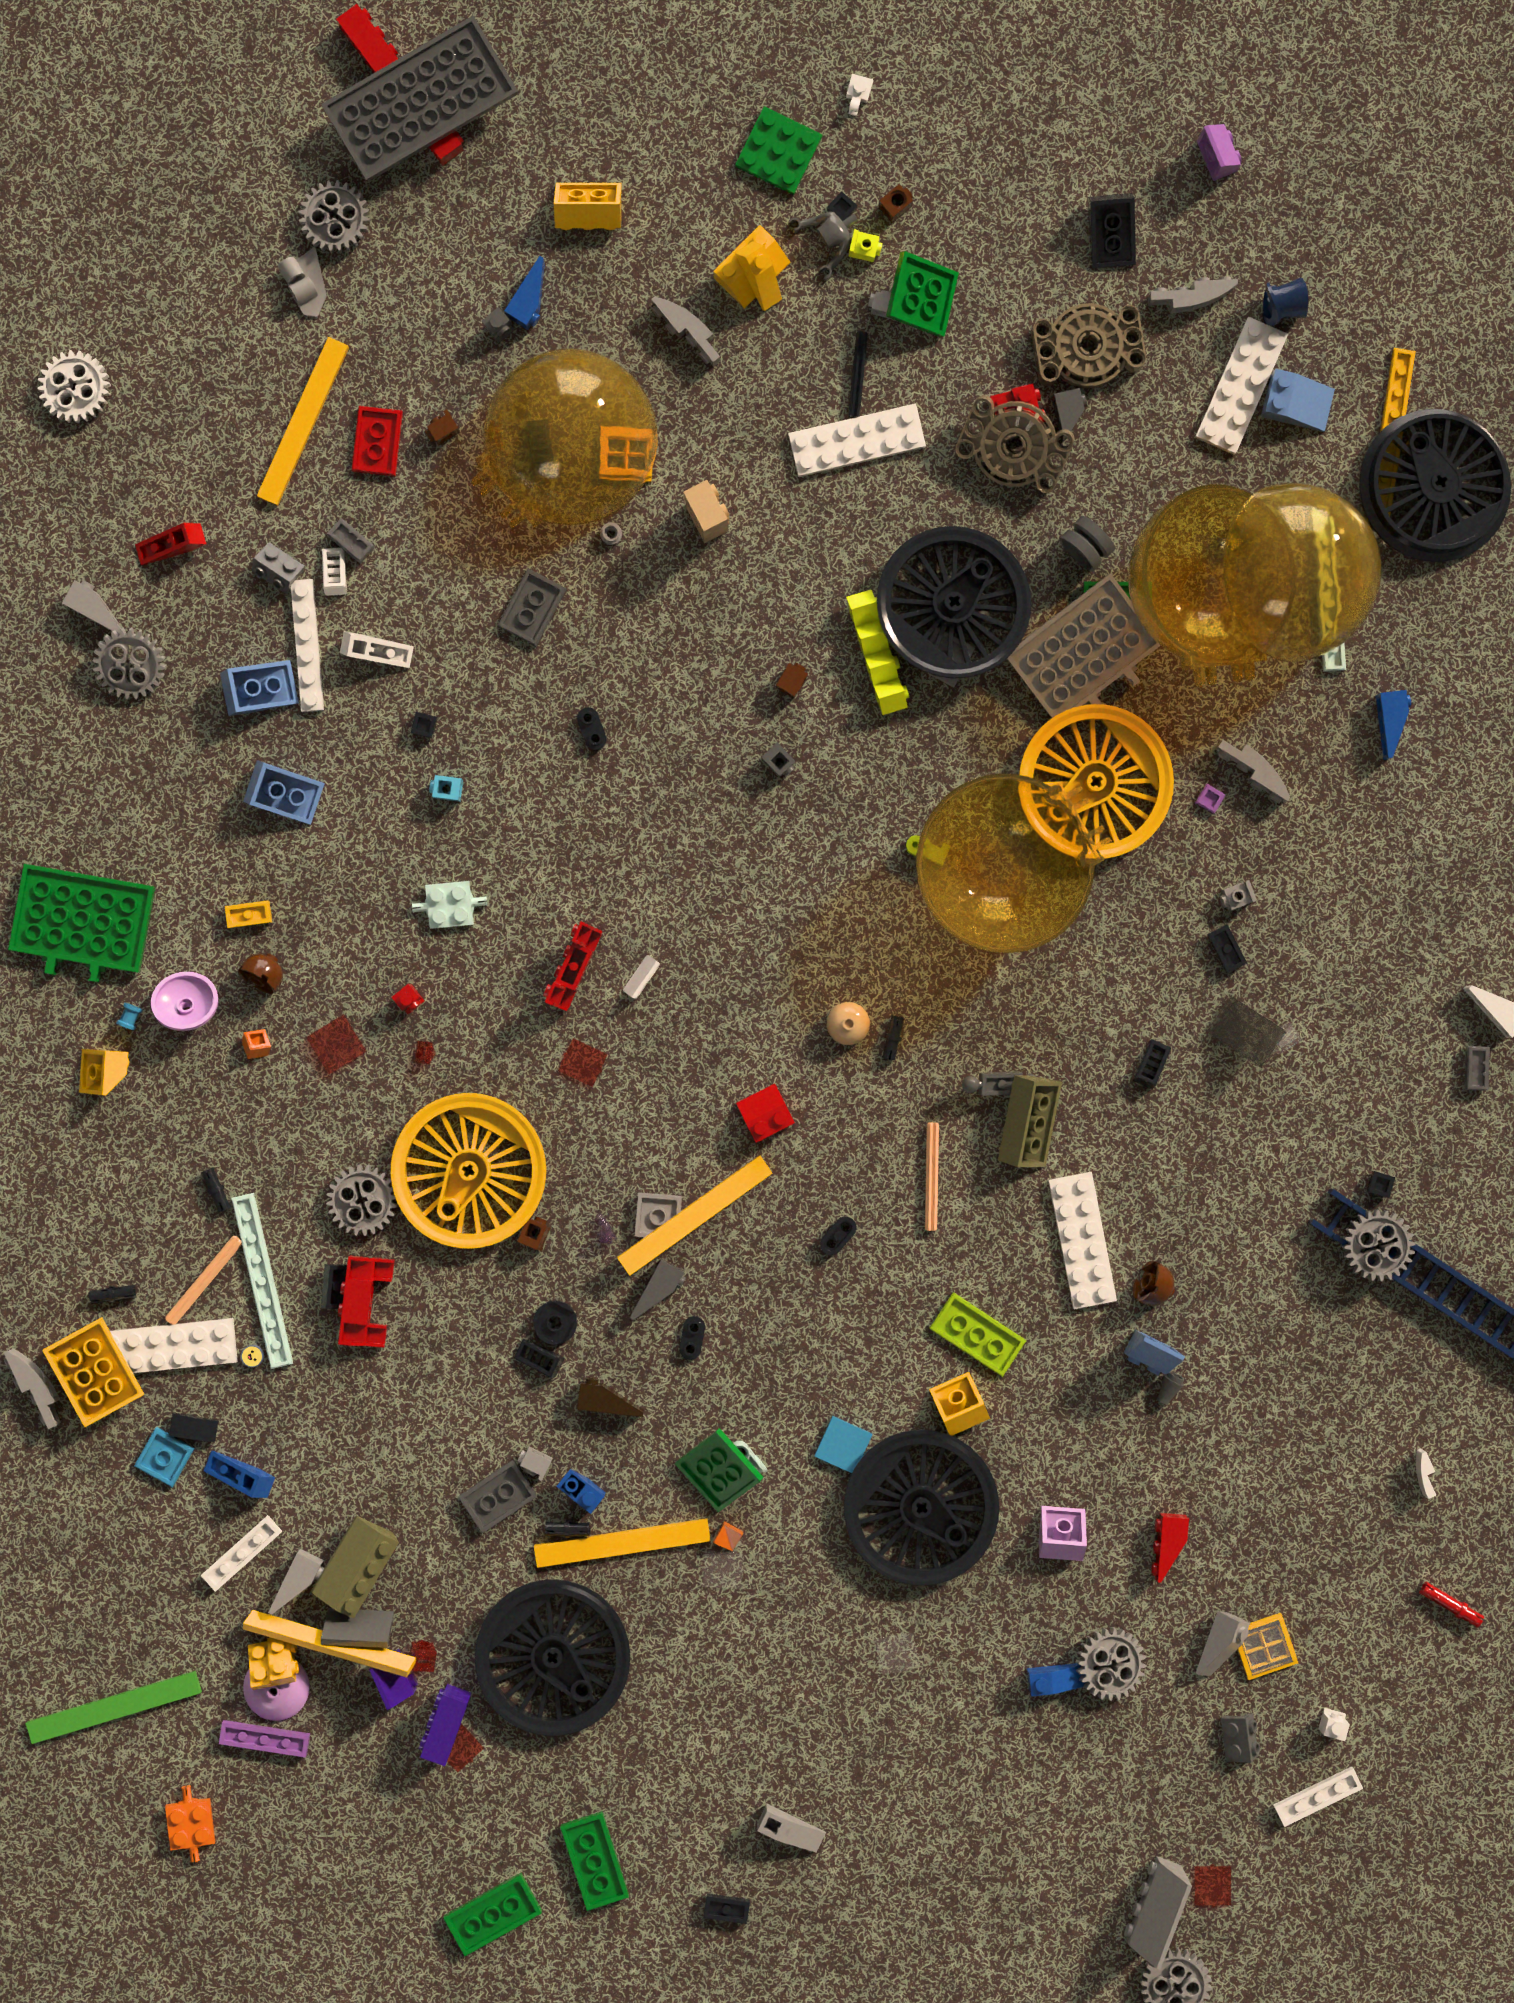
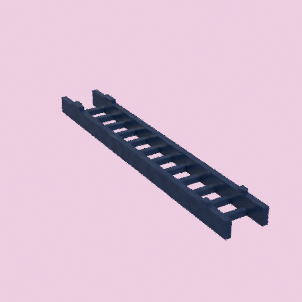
M1330 1188L1328 1193L1341 1201L1343 1205L1327 1228L1310 1218L1308 1223L1343 1246L1348 1244V1241L1332 1231L1348 1207L1366 1218V1210ZM1389 1226L1383 1227L1382 1235L1385 1231L1388 1234L1390 1233ZM1417 1244L1410 1246L1415 1251L1411 1258L1412 1262L1407 1264V1270H1403L1400 1276L1392 1273V1279L1514 1360V1342L1509 1349L1497 1342L1512 1316L1514 1317V1309ZM1373 1246V1247H1368V1248H1366L1364 1251H1366V1250H1368V1249H1370V1248H1374L1375 1246ZM1392 1247L1388 1253L1390 1258L1396 1255L1397 1249ZM1368 1256L1367 1259L1370 1265L1374 1264L1376 1261L1370 1256ZM1423 1256L1434 1265L1420 1286L1416 1288L1407 1282L1406 1278L1419 1258ZM1441 1268L1452 1277L1437 1300H1434L1425 1294L1424 1291L1438 1269ZM1457 1280H1459L1470 1289L1455 1312H1452L1443 1306L1442 1303ZM1477 1292L1488 1299V1302L1474 1323L1470 1324L1460 1316ZM1495 1304L1507 1313L1490 1337L1478 1328Z

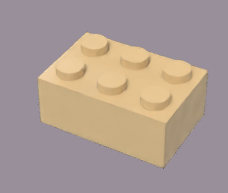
M705 480L683 492L685 506L704 543L728 532V525L730 524L728 521L730 520L728 517L729 512L724 503L719 504V493L714 484L710 485L708 480Z

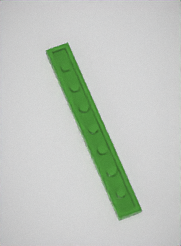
M195 1670L27 1721L26 1727L31 1743L34 1744L197 1695L202 1690Z

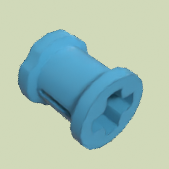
M124 1003V1011L116 1024L135 1030V1022L143 1009Z

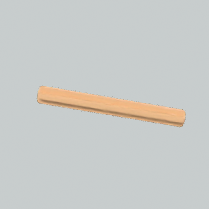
M936 1122L927 1123L925 1230L927 1231L937 1230L939 1124Z
M232 1236L165 1316V1319L170 1324H176L240 1248L242 1242L239 1237Z

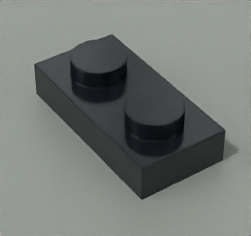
M1227 924L1207 934L1226 973L1247 964Z
M325 1264L321 1308L338 1309L339 1304L343 1303L344 1295L340 1294L342 1281L345 1282L347 1265Z
M707 1893L703 1918L747 1924L750 1899Z

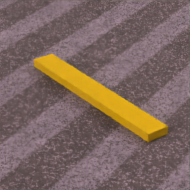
M330 337L327 338L259 489L258 498L276 506L279 505L347 354L348 345Z
M1393 348L1380 432L1394 420L1406 415L1416 351ZM1403 432L1397 435L1401 440ZM1391 441L1385 452L1399 458L1400 449ZM1382 458L1379 470L1397 473L1398 466ZM1378 477L1379 490L1395 487L1396 479ZM1394 493L1381 495L1385 508L1392 505Z
M758 1155L617 1256V1259L629 1276L770 1176L772 1174L771 1170L762 1157Z
M705 1518L535 1544L534 1551L537 1568L709 1542L711 1539L708 1519Z
M255 1610L251 1611L243 1623V1630L403 1677H408L416 1663V1657L380 1647L321 1645L323 1630Z

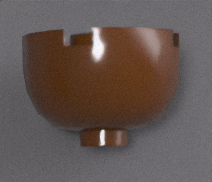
M269 953L266 955L253 954L249 956L237 971L243 980L247 982L250 979L257 985L254 986L255 988L267 994L276 993L283 981V971L277 963L278 959Z
M1153 1260L1147 1262L1141 1268V1270L1145 1271L1141 1281L1136 1278L1133 1286V1296L1143 1304L1158 1306L1173 1296L1175 1291L1174 1277L1171 1271L1164 1265Z

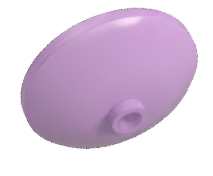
M179 972L166 977L156 986L151 997V1008L155 1018L163 1026L176 1031H188L201 1027L213 1017L218 1007V994L214 984L205 976L194 972Z
M298 1662L299 1673L296 1674V1682L256 1690L251 1689L250 1670H248L244 1679L243 1691L245 1700L251 1710L258 1716L273 1721L285 1720L297 1714L306 1703L310 1689L308 1675L302 1665ZM276 1688L278 1693L272 1694L270 1689Z

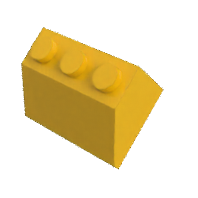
M556 183L554 196L555 228L570 230L572 228H583L584 230L604 228L606 230L621 228V183Z
M761 225L713 271L714 279L744 309L756 296L735 255L737 251L752 241L764 245L773 264L776 277L791 263L776 240Z

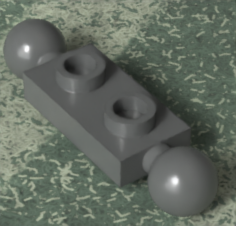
M1020 1071L979 1073V1080L974 1076L965 1077L962 1081V1088L967 1093H974L978 1090V1094L981 1096L1011 1095L1014 1075H1023V1073Z

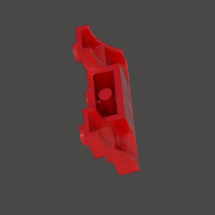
M580 921L579 925H574L570 934L573 937L572 945H567L563 953L565 960L563 965H558L555 971V982H553L552 986L548 984L543 994V997H546L545 1003L568 1011L603 931Z
M348 1256L345 1282L342 1281L340 1294L344 1295L343 1303H340L338 1308V1316L341 1317L339 1345L385 1347L387 1325L370 1323L375 1281L392 1282L394 1259Z

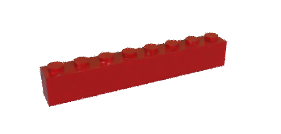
M355 4L336 18L339 28L371 71L375 73L396 61L399 54L391 43L388 45L385 42V35L380 27H374L370 22L373 19L369 12ZM455 131L429 146V148L441 165L444 166L464 151L461 144L464 141L459 133Z

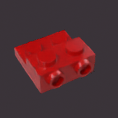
M1033 384L1013 388L1011 391L990 396L994 407L1010 401H1022L1039 408L1038 402L1041 401L1040 391L1038 388L1034 389ZM1009 406L1004 409H1017L1018 406ZM1023 407L1024 410H1028L1034 414L1036 413L1029 408ZM1039 416L1043 423L1046 422L1041 416Z

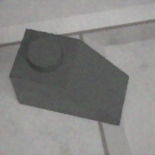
M1080 388L1056 393L1052 397L1059 431L1063 429L1072 431L1084 412V407H1087L1085 394H1081ZM1066 435L1060 436V437H1061V441L1066 440L1068 436H1066Z

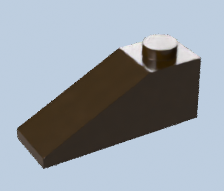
M586 1378L585 1381H581L577 1410L643 1417L644 1409L604 1383H598L599 1379Z

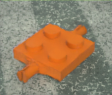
M187 1785V1787H181L183 1800L178 1803L166 1804L165 1806L170 1851L189 1849L190 1862H194V1860L198 1862L200 1860L198 1848L204 1845L215 1844L210 1798H192L191 1785Z

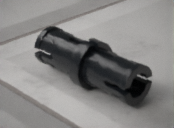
M891 1015L888 1034H885L886 1043L882 1058L896 1060L899 1041H902L900 1035L905 1018Z
M212 1167L201 1172V1175L209 1191L207 1193L211 1195L219 1213L231 1208V1205H229L223 1191L225 1187L220 1184L214 1170L215 1168Z
M135 1285L109 1286L106 1289L90 1290V1303H116L118 1300L135 1299L136 1289H133Z
M570 1520L565 1522H546L545 1531L547 1532H545V1535L565 1536V1538H570V1536L590 1537V1522L572 1523Z

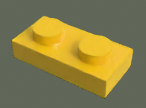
M270 901L225 906L227 928L272 923Z

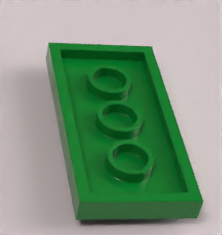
M603 1811L561 1824L560 1828L587 1911L629 1898V1892Z
M520 1872L445 1914L443 1918L464 1956H467L542 1914V1909Z

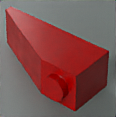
M183 522L135 544L140 564L146 565L191 552L206 545V540L201 523Z

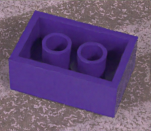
M449 1684L446 1685L445 1690L440 1689L434 1704V1708H437V1711L433 1709L426 1726L430 1731H425L419 1749L422 1750L420 1758L446 1766L472 1692Z

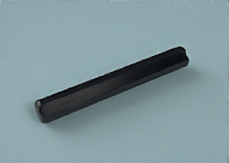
M857 331L848 411V417L850 418L860 417L868 333L865 331Z

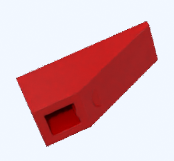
M1159 1513V1519L1155 1520V1532H1158L1157 1541L1154 1540L1153 1543L1156 1563H1152L1151 1573L1152 1576H1155V1580L1158 1583L1163 1581L1188 1540L1189 1518L1186 1515Z

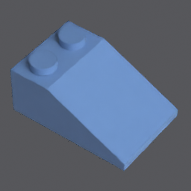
M1275 369L1270 376L1261 417L1325 432L1335 389L1299 374Z
M290 660L229 668L220 673L228 716L299 703Z
M257 760L243 802L311 825L325 783Z
M1136 1329L1124 1351L1129 1356L1128 1361L1138 1366L1140 1363L1148 1366V1371L1159 1375L1160 1372L1167 1375L1185 1358L1176 1349Z

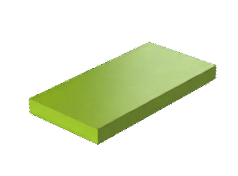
M954 1292L929 1328L1002 1377L1027 1341Z

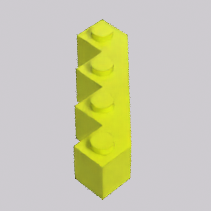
M872 590L846 597L851 619L855 625L859 645L866 661L867 671L872 681L876 700L882 715L908 708L906 699L909 698V693L906 685L902 686L898 678L897 669L900 668L897 656H892L888 640L882 630L877 611V597H874Z

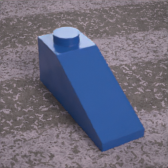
M541 256L538 257L504 310L505 315L526 330H529L531 326L534 327L540 319L539 313L545 262Z
M1407 690L1384 692L1375 695L1383 760L1393 758L1409 713V708H1411L1410 695H1407Z
M211 1451L204 1468V1472L251 1498H268L275 1480L274 1476L259 1468L215 1451Z
M1074 1663L1027 1668L1028 1687L1031 1696L1057 1694L1083 1687L1086 1682L1079 1680L1083 1674L1076 1672L1081 1665Z

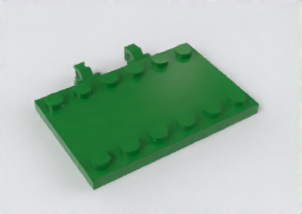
M24 864L8 950L42 956V961L46 962L44 973L56 975L55 967L58 966V962L63 963V960L86 963L85 967H90L91 976L88 981L99 983L101 972H106L107 967L140 973L156 887Z

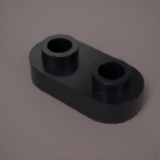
M583 708L577 715V721L585 743L591 750H601L606 745L607 737L599 715L593 708ZM585 715H591L592 720L590 722H585ZM598 735L600 740L594 743L591 740L592 736Z
M840 1217L820 1240V1247L825 1254L835 1255L839 1253L856 1233L857 1226L851 1217ZM842 1224H849V1230L843 1231L841 1229ZM834 1240L835 1246L832 1248L828 1247L827 1241Z
M699 1316L688 1317L683 1325L679 1351L682 1357L688 1360L696 1359L701 1353L705 1322ZM695 1323L699 1328L697 1331H692L690 1325ZM688 1345L694 1347L695 1350L692 1353L687 1352L686 1347Z

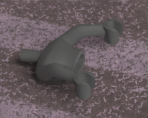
M827 212L802 221L798 218H791L789 220L788 226L792 223L798 224V227L793 230L794 234L798 233L802 228L822 224L817 228V233L826 247L830 249L834 246H839L828 265L822 266L819 270V273L824 270L829 272V275L824 277V281H828L831 278L833 269L845 256L851 244V236L847 228L858 222V219L853 214L842 221L834 212Z

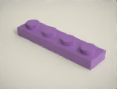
M223 1720L219 1744L306 1758L310 1733Z

